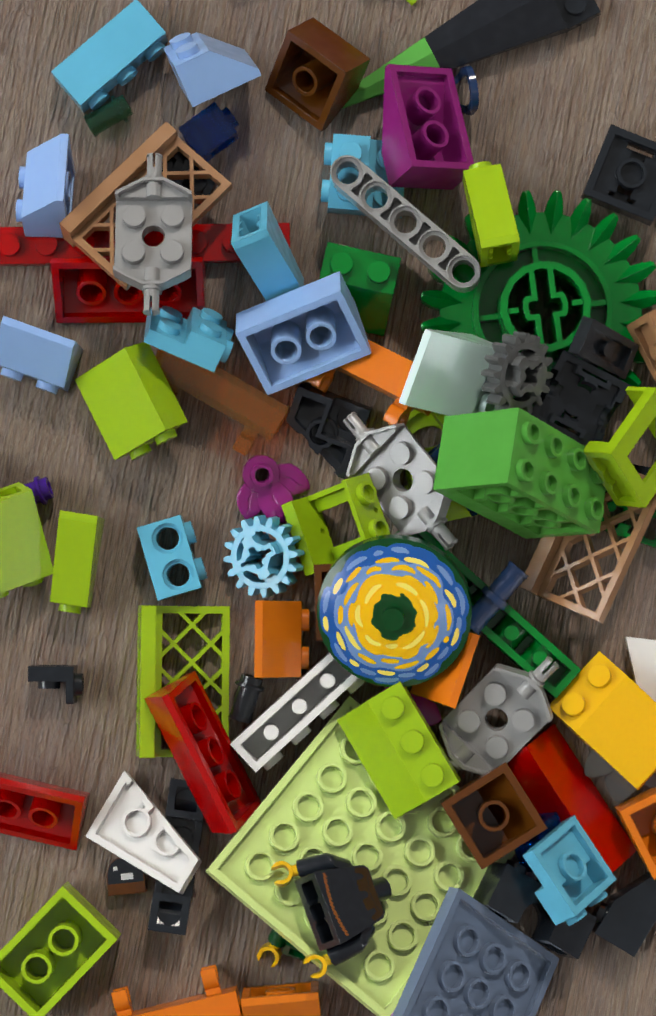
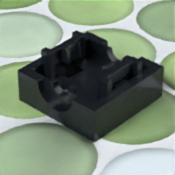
M611 124L581 198H588L594 204L650 226L656 216V142ZM627 146H631L633 148L651 154L652 157H648L646 155L628 149ZM618 185L625 190H632L631 195H625L617 191Z
M560 350L549 372L553 373V378L546 379L545 383L550 391L549 393H541V406L532 404L533 412L531 415L584 446L589 441H602L613 413L623 402L627 394L626 388L631 385L565 350ZM582 377L583 379L580 384H585L591 387V392H589L584 387L578 386ZM555 420L577 431V433L574 434L568 431L567 429L555 424Z

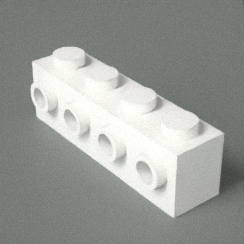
M327 653L242 731L230 745L255 772L261 767L268 771L284 756L280 750L291 741L294 745H297L312 731L308 727L310 722L318 715L324 720L340 705L335 699L346 689L352 694L365 681L349 673L330 653Z

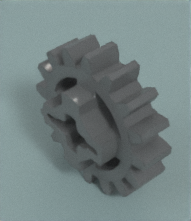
M514 331L513 335L505 333L502 335V343L493 342L492 347L495 352L493 356L486 355L484 358L489 363V367L481 371V375L487 377V382L482 386V391L490 392L486 402L495 405V410L521 408L531 414L533 412L532 404L542 405L541 393H549L550 391L545 383L546 379L553 378V373L547 371V366L553 362V358L544 356L549 347L546 344L540 343L539 336Z

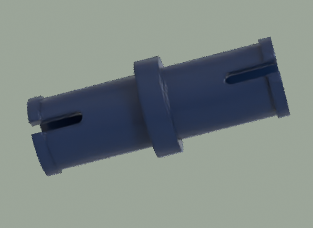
M508 562V565L489 587L485 585L482 588L481 592L483 594L472 606L470 628L478 635L500 608L503 611L509 605L506 601L522 582L529 577L513 562Z

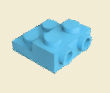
M333 133V143L325 142L324 165L332 166L333 162L340 156L351 155L362 161L388 183L382 157V140L371 139V136ZM346 167L339 172L338 179L344 184H350L356 181L359 172L353 167ZM331 175L330 180L322 179L321 202H328V213L366 216L336 190ZM392 187L404 197V188ZM375 191L368 196L366 203L372 208H381L386 204L388 197L383 192Z
M162 306V308H159L160 314L153 316L151 307V316L147 315L145 343L212 372L215 371L219 361L223 363L227 361L234 344L231 341L234 330L227 327V321L223 320L221 314L209 308L200 310L193 307L188 318L185 319L182 318L183 315L176 309Z
M575 815L562 821L523 854L524 859L542 884L535 892V895L555 925L566 922L570 926L587 915L585 908L587 906L592 907L606 898L608 894L605 889L617 880Z

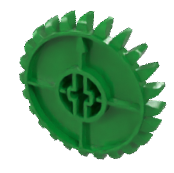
M526 190L522 192L519 198L517 215L514 216L520 238L517 261L481 267L480 282L475 289L467 293L453 290L428 269L431 277L442 284L443 288L442 291L428 290L421 293V303L430 309L439 311V317L421 323L420 329L422 333H424L425 329L473 334L492 343H502L503 334L513 335L514 331H517L512 325V322L517 317L520 328L522 330L529 329L530 335L539 336L540 343L544 344L540 314H530V310L538 302L535 279H541L544 308L554 307L555 310L546 321L549 344L546 345L549 348L544 355L545 357L553 358L554 362L560 350L568 352L583 316L597 320L634 342L626 325L640 318L642 310L656 305V290H639L638 283L645 280L655 270L656 265L652 261L629 265L626 259L634 252L641 239L638 235H632L614 244L610 237L618 222V215L615 213L608 215L594 228L588 224L592 206L590 199H583L575 208L571 217L563 215L561 191L555 190L552 193L544 212H536L533 197L530 191ZM468 214L464 219L465 230L470 239L468 244L466 245L461 240L451 235L449 236L479 262L470 215ZM462 264L458 265L452 274L457 281L465 283L469 282L475 273L470 266ZM523 283V301L519 307L508 308L510 292ZM555 283L562 286L571 296L572 300L569 304L563 291L556 292ZM576 313L575 326L571 334L563 340L561 322L568 314ZM637 350L633 363L646 364L639 350ZM552 362L549 366H547V371H548V372H549V370H550V368H551L553 362ZM630 369L626 379L622 380L635 387H639L642 383L638 376ZM582 377L578 386L584 387L589 392H591V387L585 384H580L583 379ZM555 420V424L564 427L563 424Z

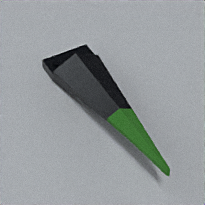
M477 0L365 77L357 91L343 108L384 94L385 67L388 64L449 68L453 70L569 32L601 15V11L595 0Z

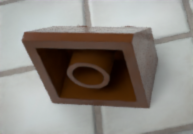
M313 17L287 31L265 91L322 132L357 91L371 59Z
M506 762L475 778L439 801L481 869L486 868L548 829Z

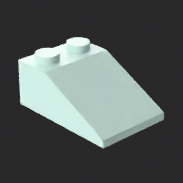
M425 329L398 403L447 416L493 411L495 405L486 402L490 392L482 391V386L487 382V377L481 375V371L489 367V363L484 359L485 356H493L495 353L492 347L493 343L473 334Z

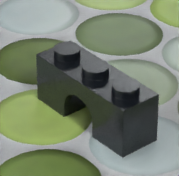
M509 859L506 863L494 862L490 864L473 898L505 921L519 923L524 910L532 904L537 912L538 921L531 939L559 956L579 959L597 917L587 912L585 917L573 925L568 926L566 922L555 925L535 895V892L542 886L538 878L534 880L527 876L528 869Z

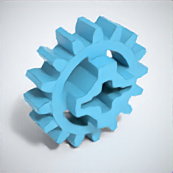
M266 515L254 516V520L252 518L244 519L241 521L242 528H234L230 531L235 540L225 542L224 544L227 549L231 550V555L224 557L223 562L232 563L233 566L227 575L228 577L237 575L239 580L236 583V587L239 589L248 586V595L250 596L261 593L262 598L273 596L274 592L275 594L284 593L287 591L286 585L297 582L296 577L292 573L303 570L304 566L296 561L297 557L305 555V552L295 547V544L301 538L300 536L290 537L289 532L292 525L289 523L279 526L280 517L274 516L267 519ZM269 534H271V535H272L273 537H275L277 540L271 539L270 536H269ZM267 550H271V552L267 553L266 557H264L261 562H257V560L261 559L262 555H264ZM251 572L257 574L259 578L255 577Z

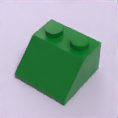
M327 242L319 279L340 271L355 301L365 333L384 337L401 258Z

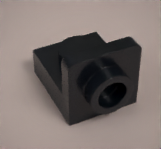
M77 665L28 666V682H38L39 689H59L60 682H66V704L77 703V696H83L84 674L77 673Z

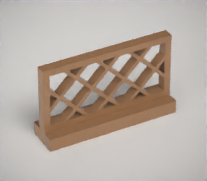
M168 122L159 127L59 223L63 238L72 247L77 246L126 291L131 285L114 277L113 273L115 256V190L147 175V154L153 153L154 167L155 153L163 155L162 175L169 180L190 179V190L193 197L192 227L232 189V183L182 141L177 135V130ZM179 151L189 160L190 171H168L167 162ZM194 165L201 171H194ZM194 179H211L219 187L210 195H195ZM110 217V223H104ZM95 231H110V248H93L85 240ZM103 256H110V262Z
M638 473L643 480L646 475ZM608 492L605 493L604 521L601 522L600 532L608 530L612 545L595 552L591 536L595 534L541 538L525 572L529 577L519 587L539 598L553 602L603 624L656 510V494L646 508L627 506L628 510L611 517L606 502L612 500ZM631 518L634 526L631 535L619 541L614 525ZM584 540L588 556L572 563L569 554L572 546ZM615 552L618 561L615 570L603 576L598 560ZM588 564H592L596 579L579 586L575 571ZM568 574L573 590L560 596L552 594L551 592L557 579ZM599 587L602 598L596 611H592L586 608L582 594ZM576 598L577 604L569 600Z

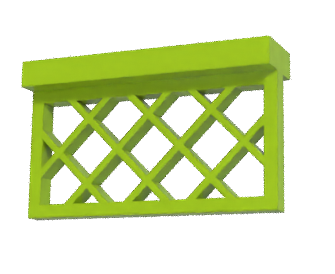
M138 606L137 757H173L170 749H161V731L144 698L162 689V674L169 681L165 685L167 686L178 680L191 666L206 680L203 684L204 689L211 685L220 695V705L215 711L217 715L220 713V721L229 737L230 606ZM163 613H177L188 624L173 640L162 629ZM184 613L199 615L191 621ZM206 614H221V630L210 640L196 624ZM191 629L207 643L192 659L176 644ZM162 636L169 642L163 650ZM220 637L221 651L214 645ZM172 647L188 662L173 678L162 668V657ZM211 647L221 658V667L209 678L195 662ZM219 676L220 688L214 683Z

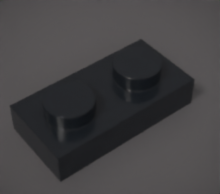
M583 316L568 352L616 378L625 380L640 345L597 320Z

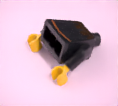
M330 853L298 859L294 865H290L285 861L274 863L271 870L285 868L289 872L285 880L274 882L276 886L285 887L290 884L293 877L300 876V879L295 880V884L320 952L327 949V953L322 956L310 954L305 957L303 965L309 963L312 959H319L322 963L320 971L313 973L310 977L320 978L326 973L327 966L331 964L337 966L362 953L375 933V923L384 918L385 912L381 901L391 897V886L388 880L384 877L372 880L369 869L365 865L353 866L350 860Z

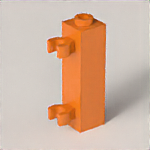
M370 340L368 342L372 354L306 380L313 387L325 393L332 382L335 371L338 370L395 399L383 417V420L389 426L399 423L406 425L412 408L427 416L431 413V411L398 403L413 361Z
M216 964L202 967L200 970L206 992L204 994L133 1011L128 986L113 989V992H111L117 1014L114 1016H243L237 985L222 989Z

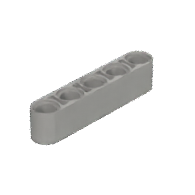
M344 155L333 162L330 175L334 187L341 195L453 290L467 293L477 287L480 282L481 268L475 257L358 158ZM343 168H355L359 172L356 181L350 184L340 182L338 174ZM380 191L388 197L383 207L372 208L366 203L368 196L372 192ZM402 216H411L416 221V227L409 233H401L395 228V223ZM439 240L445 245L446 249L440 257L431 258L425 254L424 247L429 241ZM458 265H468L474 270L475 274L469 282L462 283L453 277L452 273Z

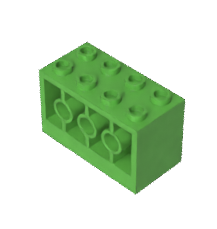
M521 408L445 416L433 490L525 539L600 533L606 492L603 486L604 482L587 461V457L583 452L584 445Z

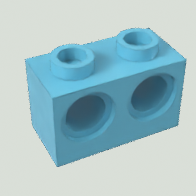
M178 515L137 527L158 601L203 588L201 580L208 577L202 557L195 558L191 544L196 543L197 539L191 521L184 522L183 516ZM167 528L175 529L179 535L178 544L170 550L163 549L158 541L159 534ZM177 564L185 565L190 574L188 581L182 586H175L169 579L170 569Z

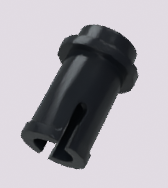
M242 673L240 679H236L235 684L238 687L231 712L228 716L229 718L244 723H252V716L259 693L264 692L265 689L262 686V678H254V675Z

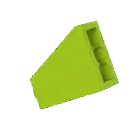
M489 161L474 163L469 166V170H463V186L480 268L517 261L520 238L501 163L494 165Z
M62 510L59 512L50 602L59 603L58 611L81 614L82 607L91 608L105 519L99 516Z

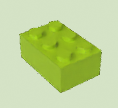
M67 881L1 949L0 988L29 1016H45L118 940L121 933Z

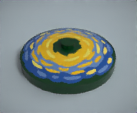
M389 534L371 537L347 549L328 570L321 585L317 602L318 627L329 653L352 675L368 683L391 687L401 681L404 687L417 685L436 677L446 670L462 651L469 635L472 620V601L469 587L455 562L433 544L407 535Z

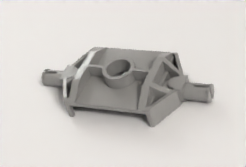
M149 153L146 156L147 175L115 190L116 219L113 273L114 277L142 290L144 295L143 314L151 316L152 301L153 316L160 314L159 295H162V291L191 277L193 197L191 190L162 175L163 155L155 153L154 167L153 153ZM153 231L160 232L165 237L164 241L155 247L148 246L143 242L144 237Z
M356 412L349 414L343 420V423L356 437V443L354 444L346 476L353 477L366 473L370 474L382 510L400 531L396 535L409 536L428 531L435 536L445 551L453 547L458 542V539L454 537L445 525L448 521L446 515L451 499L433 490L437 467L434 460L404 423L393 424L379 429H374V427L367 428ZM404 469L408 470L413 478V483L409 490L405 489L400 482V475Z
M547 656L534 671L530 670L529 672L497 663L457 704L456 709H453L440 722L439 729L448 752V759L456 772L463 769L483 775L505 762L508 763L547 722L552 720L553 713L543 686L545 681L560 667L554 661L544 671L552 663L553 659ZM495 708L503 710L508 717V722L502 727L492 726L487 721L488 711Z

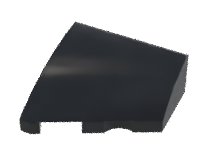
M302 382L296 390L286 422L297 433L302 434L308 440L309 446L317 455L320 453L336 470L334 473L338 477L345 479L354 444L356 443V437L343 423V420L352 412H356L362 422L367 425L372 408L330 391L324 393L311 384Z

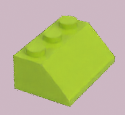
M401 681L337 719L394 819L461 781L413 697Z

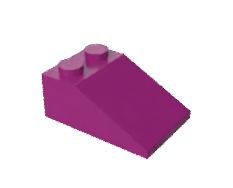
M388 64L385 67L382 157L388 183L391 187L453 190L463 181V170H469V166L474 164L452 69Z

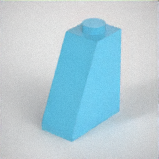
M268 201L233 215L231 244L264 299L268 301L304 286V277Z

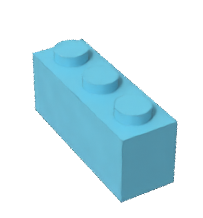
M134 0L55 67L51 73L57 83L84 113L89 108L96 110L110 97L108 92L117 84L124 86L137 75L138 71L136 68L145 60L152 62L164 52V44L168 42V38L164 29L138 0Z

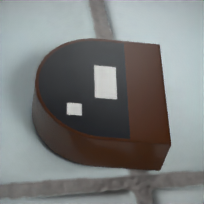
M120 857L111 862L106 874L108 896L147 892L145 872Z

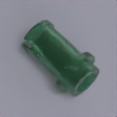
M123 94L117 98L115 95H112L110 102L89 114L83 115L95 137L122 120L125 123L128 122V117L133 115V111Z

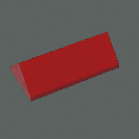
M192 257L191 277L162 291V295H159V308H162V306L172 307L183 315L182 318L185 319L188 318L193 307L200 310L206 308V265L203 257ZM90 258L51 259L56 323H146L147 315L143 314L144 295L142 290L131 286L126 291Z
M193 671L144 699L211 832L232 834L243 826L261 804V801L235 749L230 745L231 741L196 671Z
M555 724L532 737L507 763L548 828L537 835L540 840L562 821L575 815L612 873L637 851L591 779L585 776L584 768Z
M0 772V833L77 851L90 793Z

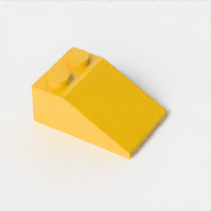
M598 651L561 694L551 702L550 707L552 713L634 788L639 790L656 772V702L613 662Z

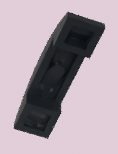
M171 778L165 813L166 819L199 857L204 816L186 781ZM196 873L183 895L156 880L148 930L186 936Z

